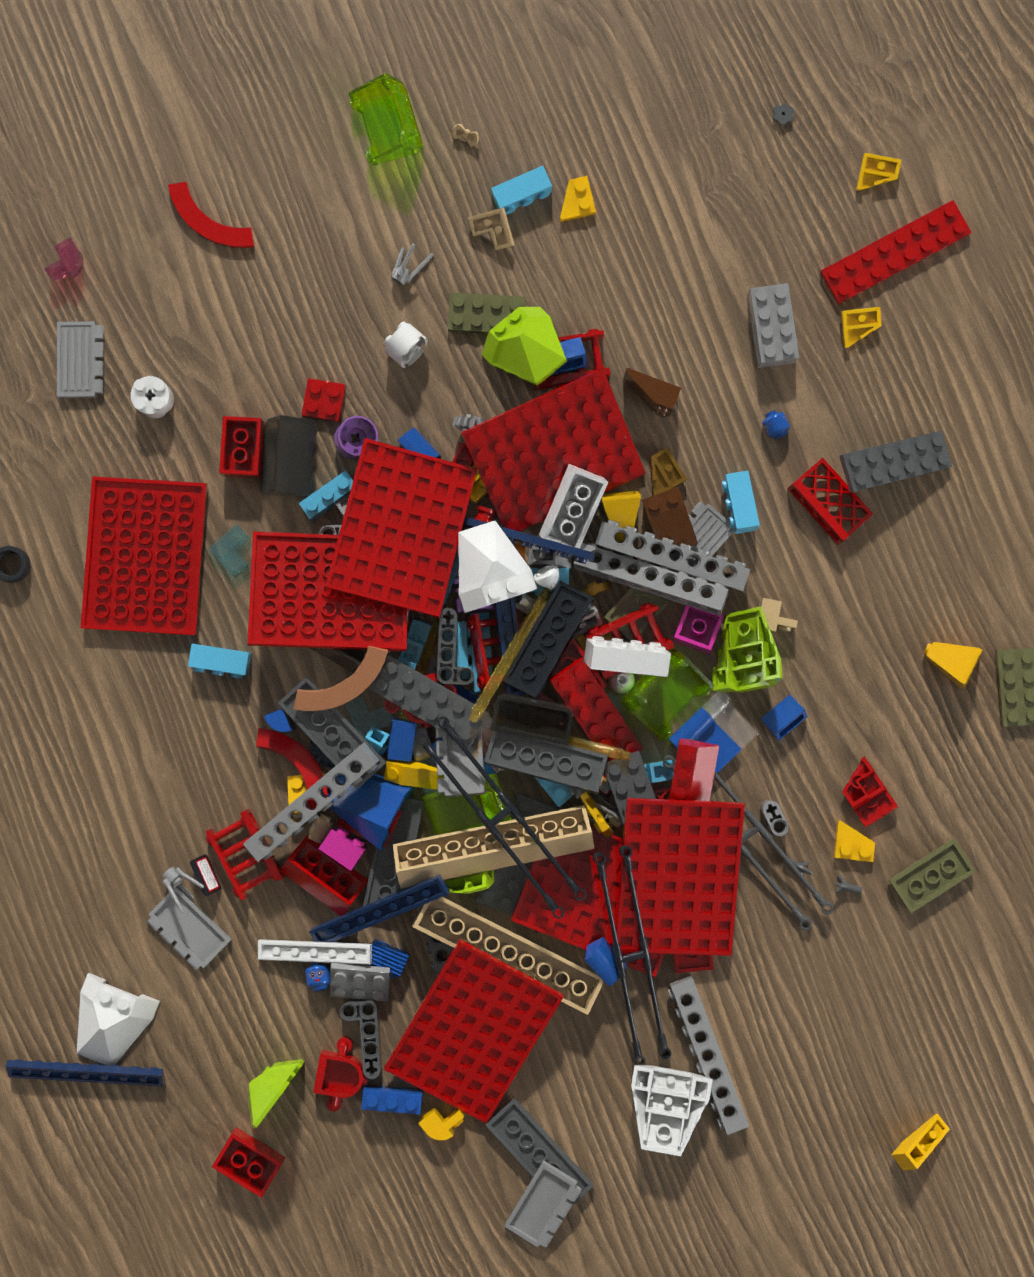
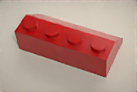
M680 739L669 800L710 801L719 745Z
M307 835L286 860L280 872L342 916L366 886L368 879L354 869L350 871L319 850L320 844L309 839Z

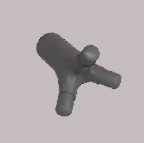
M790 859L803 876V872L810 875L813 874L812 871L804 867L809 865L808 861L796 862Z
M841 875L837 876L841 883H835V886L840 887L836 889V893L849 891L861 894L862 887L848 883Z

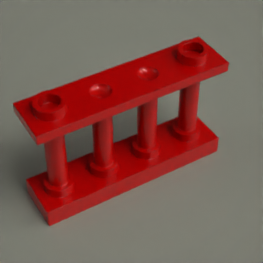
M591 329L587 331L588 333L558 337L559 342L578 337L581 338L582 342L591 341L595 363L594 370L586 371L583 367L576 369L575 373L567 374V372L556 374V376L546 378L538 386L534 385L535 391L561 387L600 368L604 369L607 379H610V367L605 368L602 365L598 340L603 339L604 330Z
M650 602L641 605L640 609L601 627L594 626L588 629L587 633L583 634L586 639H592L593 636L600 637L611 632L613 638L622 639L617 628L628 624L634 639L645 644L635 620L646 616L655 638L654 642L660 643L667 651L674 648L672 640L668 637H662L652 613L659 610L658 606ZM599 670L601 676L604 679L609 678L617 673H620L615 671Z
M516 609V616H517V623H518L520 646H522V645H523V642H522V636H521V631H520L519 619H518V614H517V609ZM474 614L467 617V629L471 635L478 675L477 686L480 688V693L491 691V685L504 683L502 681L504 676L489 677L488 666L502 664L501 656L486 658L484 647L499 645V638L483 639L481 632L482 627L496 626V618L479 620V615Z
M250 809L240 813L239 821L217 833H214L213 829L205 831L207 843L209 846H213L234 886L232 888L233 893L240 900L248 897L246 894L247 890L268 879H274L277 882L285 877L280 872L281 867L273 854L266 861L264 858L259 861L266 863L268 867L266 869L267 872L241 884L236 874L259 862L252 857L232 867L227 858L246 848L243 843L260 830ZM242 827L248 828L250 832L248 838L223 850L219 842L220 839Z

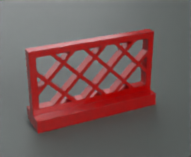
M823 457L787 488L837 545L846 540L873 515L870 509L854 492L850 493L848 485ZM820 464L826 469V476L817 475V467ZM804 478H813V488L806 487L802 480ZM817 479L826 480V489L816 488ZM830 480L837 481L839 490L829 489ZM816 492L826 493L825 502L818 501ZM829 493L839 494L838 503L829 502ZM842 494L849 495L852 498L851 504H842ZM829 506L838 507V516H832L829 513ZM842 507L851 508V517H842ZM855 508L862 509L866 516L864 518H855ZM842 520L851 521V529L848 532L843 529Z

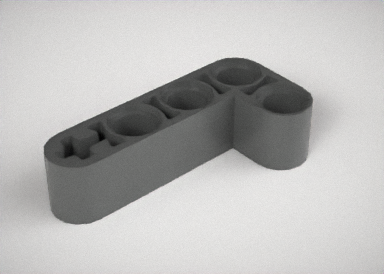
M445 608L441 611L439 617L437 678L443 684L469 685L474 681L473 671L467 667H456L458 616L453 609ZM448 612L454 616V619L450 620V626H454V629L443 628V625L447 626V620L444 616H447ZM448 631L452 632L453 639L450 642H445L443 634ZM450 651L452 659L450 661H443V652ZM444 670L451 672L452 676L448 681H443L441 678V673ZM463 671H469L471 674V679L467 682H463L460 679V674Z
M348 1000L342 1005L340 1016L345 1021L360 1020L363 1073L367 1078L374 1079L379 1076L382 1069L378 1003L375 1000ZM371 1005L374 1008V1012L366 1013L364 1006ZM345 1007H353L354 1014H346ZM368 1024L373 1025L375 1032L368 1033L365 1026ZM373 1044L376 1047V1051L371 1053L367 1050L366 1046ZM371 1059H374L373 1066L376 1068L375 1072H372V1069L369 1068Z

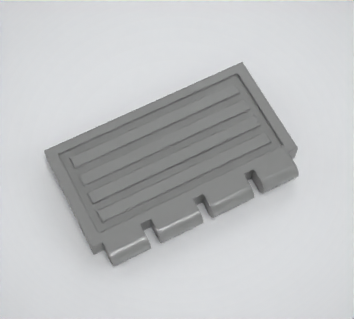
M95 321L57 322L58 398H97V394H103V380L97 379V377H103V361H97V359L103 358L104 343L97 342V340L104 339V326L97 325Z
M699 501L691 510V513L696 517L693 518L689 515L698 541V545L693 546L691 550L698 552L699 549L710 552L709 556L712 557L734 532V528L731 529L729 521L710 504L705 506ZM677 552L669 555L671 560L677 558ZM693 555L689 556L687 559V563L689 566H692L695 563V557ZM669 568L670 571H672V572H676V573L681 572V571H678V570Z
M435 727L436 739H443V741H436V755L439 758H444L441 761L468 795L485 794V779L455 740H452L448 734ZM481 728L472 746H465L484 769ZM437 764V776L444 777L443 779H437L438 794H445L446 797L463 796Z
M176 886L173 888V891L181 903L184 912L181 913L172 896L168 893L149 913L151 918L147 923L155 931L162 927L163 930L159 935L169 945L176 941L177 944L173 949L182 958L189 954L191 957L187 962L195 970H198L200 966L205 968L232 939L193 900Z
M543 1160L504 1227L536 1247L539 1245L547 1247L554 1236L553 1233H556L563 1218L566 1217L572 1207V1202H575L582 1189L576 1185L577 1181Z

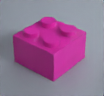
M686 605L674 636V642L710 655L724 615L718 616Z
M341 826L340 828L335 827L331 829L318 849L351 871L356 867L368 848L365 847L366 843L360 838L349 836L350 832Z

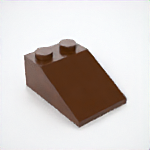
M626 368L623 380L652 411H655L657 416L670 417L681 388Z
M679 487L642 500L653 533L656 535L655 539L662 541L664 537L673 540V544L680 546L681 543L692 547L698 545ZM674 549L670 551L669 555L676 553L677 551Z

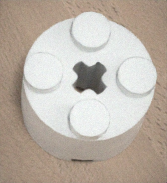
M403 321L398 325L397 331L384 340V345H386L385 353L402 368H406L405 364L410 366L421 356L424 351L422 346L423 344L427 346L428 339L410 323Z
M146 376L137 379L131 390V401L134 407L149 418H161L173 407L174 396L171 389L157 377Z

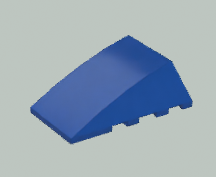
M339 774V775H338V780H339V782H340V783H346V778H345V776L342 775V774ZM373 774L358 789L355 786L349 785L346 788L348 792L340 799L335 797L331 801L333 805L329 808L344 819L352 828L357 830L365 839L370 841L378 850L382 851L390 835L388 830L404 799L409 800L415 787L384 780L382 775ZM330 788L327 790L328 796H331Z

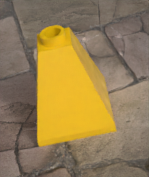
M638 491L603 494L600 501L607 519L620 523L619 527L626 529V526L634 528L641 494ZM621 532L615 534V540L618 543L623 540Z
M938 642L928 643L924 651L926 658L963 690L982 653L980 648Z

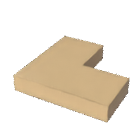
M504 208L468 217L472 235L477 236L490 232L495 251L514 246Z

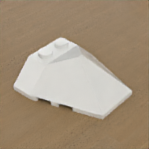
M496 521L458 532V595L464 613L537 589L532 570Z
M88 973L80 992L77 1054L107 1066L116 1065L153 1020L160 1001L144 994L138 997L105 984L106 979Z
M634 1065L631 1087L641 1149L681 1156L705 1106L710 1100L713 1079L691 1072L664 1067Z

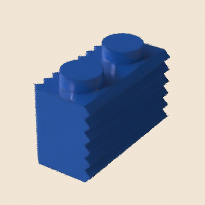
M375 938L372 942V964H367V966L389 967L390 977L395 979L396 976H401L410 953Z

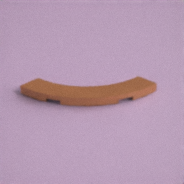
M368 646L366 655L358 669L350 677L334 687L324 690L298 689L293 709L319 711L334 708L351 701L367 689L375 680L385 662L388 650Z

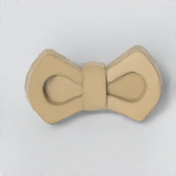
M457 124L453 127L452 135L454 139L463 138L467 140L470 147L475 146L479 142L478 132H470L462 124Z

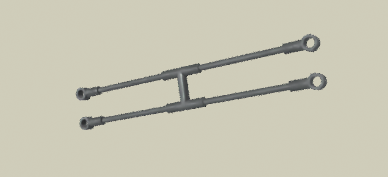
M667 755L664 757L663 765L666 768H670L673 773L675 758L672 755ZM671 759L672 764H667L665 760ZM715 772L714 778L717 780V782L723 787V789L728 793V795L733 799L734 802L741 803V801L736 797V795L730 790V788ZM745 807V817L753 826L742 834L741 853L745 858L749 859L791 909L792 914L800 922V927L803 930H809L812 927L811 919L805 917L790 902L752 857L751 852L743 843L759 832L809 889L812 896L821 906L824 914L829 915L833 912V904L826 901L812 887L774 842L773 837L759 820ZM825 906H830L831 909H830V910H825L824 907H825ZM804 921L809 922V925L804 926L802 923Z

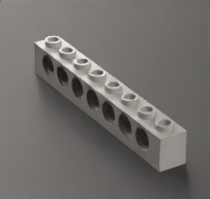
M608 520V523L602 522L595 543L597 545L740 591L744 590L750 569L745 568V563L734 561V564L727 562L728 558L717 555L714 558L709 556L710 552L701 549L695 552L691 550L692 546L683 543L677 546L673 544V540L664 537L661 541L655 539V534L645 532L643 535L637 533L638 529L626 526V529L619 527L620 523ZM621 532L623 540L617 543L615 541V534ZM636 538H640L641 546L636 549L633 546V541ZM654 544H658L660 548L657 554L651 552V547ZM675 549L677 551V558L671 560L669 553ZM693 555L695 557V563L692 566H689L687 563V559L689 556ZM711 561L713 563V569L708 572L705 568V565L707 562ZM726 567L731 569V574L728 577H725L723 574Z
M593 543L581 544L580 549L590 551L595 557H599L602 560L599 563L587 561L586 564L574 561L575 570L721 616L729 590L724 585L718 583L713 585L699 577L694 579L684 572H672L668 567H657L646 560L638 561L627 554L622 556L616 554L612 549L605 548L603 550L597 548L598 546ZM612 563H618L620 565L616 569H612L610 567ZM630 569L638 570L634 575L628 573ZM653 574L656 576V579L650 581L646 577ZM672 580L675 584L673 586H666L664 583ZM690 586L693 588V591L685 592L683 588ZM709 592L712 596L704 598L702 593Z
M364 742L243 843V845L257 862L262 858L266 861L274 854L273 849L275 847L281 848L289 842L287 837L291 834L296 836L304 829L302 825L306 821L310 824L319 817L316 814L322 809L325 812L333 805L331 801L335 797L340 799L348 792L346 788L349 785L356 786L363 780L360 777L365 772L369 775L377 768L375 764L379 759ZM353 762H358L361 765L360 771L353 769ZM339 774H342V775L345 776V778H346V783H340V782H339V780H338V775H339ZM324 787L330 788L331 796L324 794ZM309 799H313L316 802V808L310 807ZM294 812H299L302 819L297 820L294 817ZM284 824L287 827V832H282L279 825ZM265 836H269L272 839L271 845L266 843Z
M689 975L669 983L671 989L668 990L672 1001L676 1000L678 1007L675 1008L678 1019L682 1018L685 1026H682L685 1037H690L692 1042L689 1048L692 1055H696L699 1062L696 1063L699 1074H704V1077L713 1079L711 1087L713 1099L710 1100L713 1111H718L720 1118L717 1121L720 1129H725L727 1135L749 1127L692 976ZM685 995L691 997V1001L688 1004L681 1003V998ZM691 1014L698 1015L697 1021L693 1023L688 1021V1017ZM699 1032L705 1033V1037L701 1041L695 1040V1036ZM705 1051L712 1052V1056L709 1059L702 1058V1054ZM713 1069L719 1070V1074L715 1078L709 1076L710 1071ZM719 1088L726 1089V1093L723 1096L716 1095ZM726 1107H733L732 1113L728 1115L723 1113Z

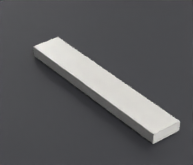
M260 939L258 940V960L370 965L372 964V944Z

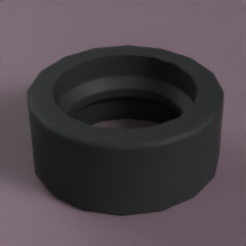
M14 546L1 547L0 562L4 555L14 553L21 559V568L18 573L11 576L4 574L0 569V580L10 583L23 580L28 575L31 567L30 558L27 553Z

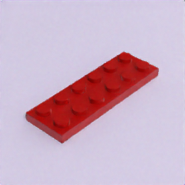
M579 658L549 679L600 754L608 755L606 762L643 750L582 658Z

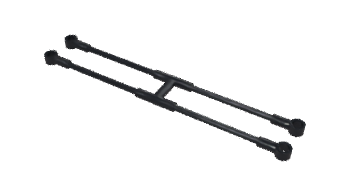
M440 717L438 719V726L444 729L452 740H455L497 793V797L504 804L505 808L492 819H489L436 755L437 752L428 742L427 736L425 734L417 735L416 743L422 746L431 758L433 757L474 809L477 817L495 840L501 843L539 891L544 902L552 910L553 916L557 919L564 916V909L559 907L549 894L547 895L505 842L502 834L495 826L511 814L524 827L563 876L566 884L573 891L575 899L579 901L586 898V891L581 889L573 878L569 877L525 822L522 814L505 793L501 792L458 738L459 735L450 725L448 718ZM445 719L447 725L441 726L440 721ZM425 737V742L419 743L418 739ZM578 891H582L584 893V897L582 899H579L576 894ZM556 909L562 910L561 916L558 917L555 915L554 912Z
M622 845L619 848V854L623 857L625 871H627L639 931L640 951L622 956L606 882L607 875L604 864L606 857L603 853L596 852L593 855V861L597 865L599 878L602 882L614 943L615 961L625 998L633 1039L634 1056L632 1060L635 1065H645L646 1059L642 1055L640 1042L637 1039L626 984L624 963L643 959L658 1029L657 1036L660 1046L658 1054L662 1059H668L671 1056V1050L667 1047L665 1034L663 1033L652 978L650 954L643 931L632 874V849L628 845ZM624 849H628L626 854H623ZM598 856H602L600 861H597Z

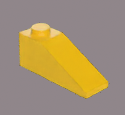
M393 759L386 761L384 780L400 785L438 790L437 779L444 778L437 776V768L411 760L410 762Z
M935 1114L902 1141L891 1156L903 1171L918 1169L950 1129L942 1118Z

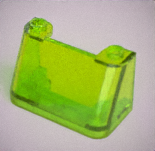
M384 73L349 92L350 106L354 111L362 114L371 146L366 149L367 153L365 154L370 164L379 165L416 154L424 149L408 92L401 80Z
M675 649L668 650L671 653L668 677L644 674L621 700L622 706L661 742L671 735L672 725L670 722L694 696L699 698L706 697L714 687L712 682L685 655Z
M489 774V777L501 792H504L499 776L497 774ZM486 779L485 794L469 795L489 819H492L505 808L504 804L497 797V793ZM437 791L422 797L435 836L484 826L474 809L463 796L446 797L445 794H438ZM511 814L501 822L512 820Z

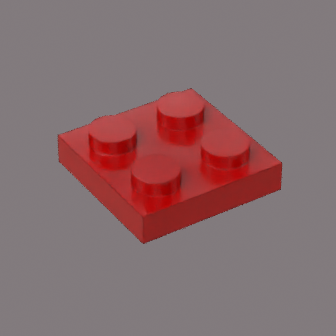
M308 378L301 415L303 417L339 423L346 385Z

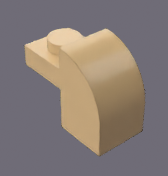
M762 598L760 599L759 607H762L771 633L776 632L777 626H779V630L787 632L797 628L798 620L779 617L781 601Z

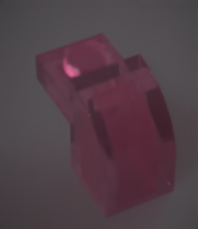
M70 237L54 246L61 260L45 268L48 276L53 280L62 279L67 273L75 278L83 268V255L76 242Z

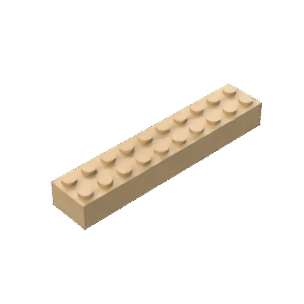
M585 805L524 817L525 822L553 857L594 849L592 830ZM516 819L500 822L495 826L522 863L548 858ZM485 826L393 844L396 874L400 889L414 886L438 875H441L442 879L445 880L517 865L501 843L495 840Z
M444 897L422 905L411 925L453 948L459 939L473 945L564 994L561 1002L587 1015L604 983L599 975Z

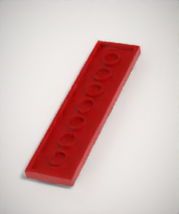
M954 200L822 269L820 274L839 305L965 238L972 232Z

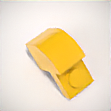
M433 1107L419 1119L418 1124L429 1137L435 1140H447L454 1135V1130L451 1127L456 1128L464 1121L462 1119L464 1118V1112L457 1108L444 1119L437 1108Z

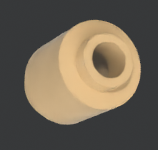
M321 813L313 821L308 832L310 833L308 838L322 844L334 824L331 821L332 818Z

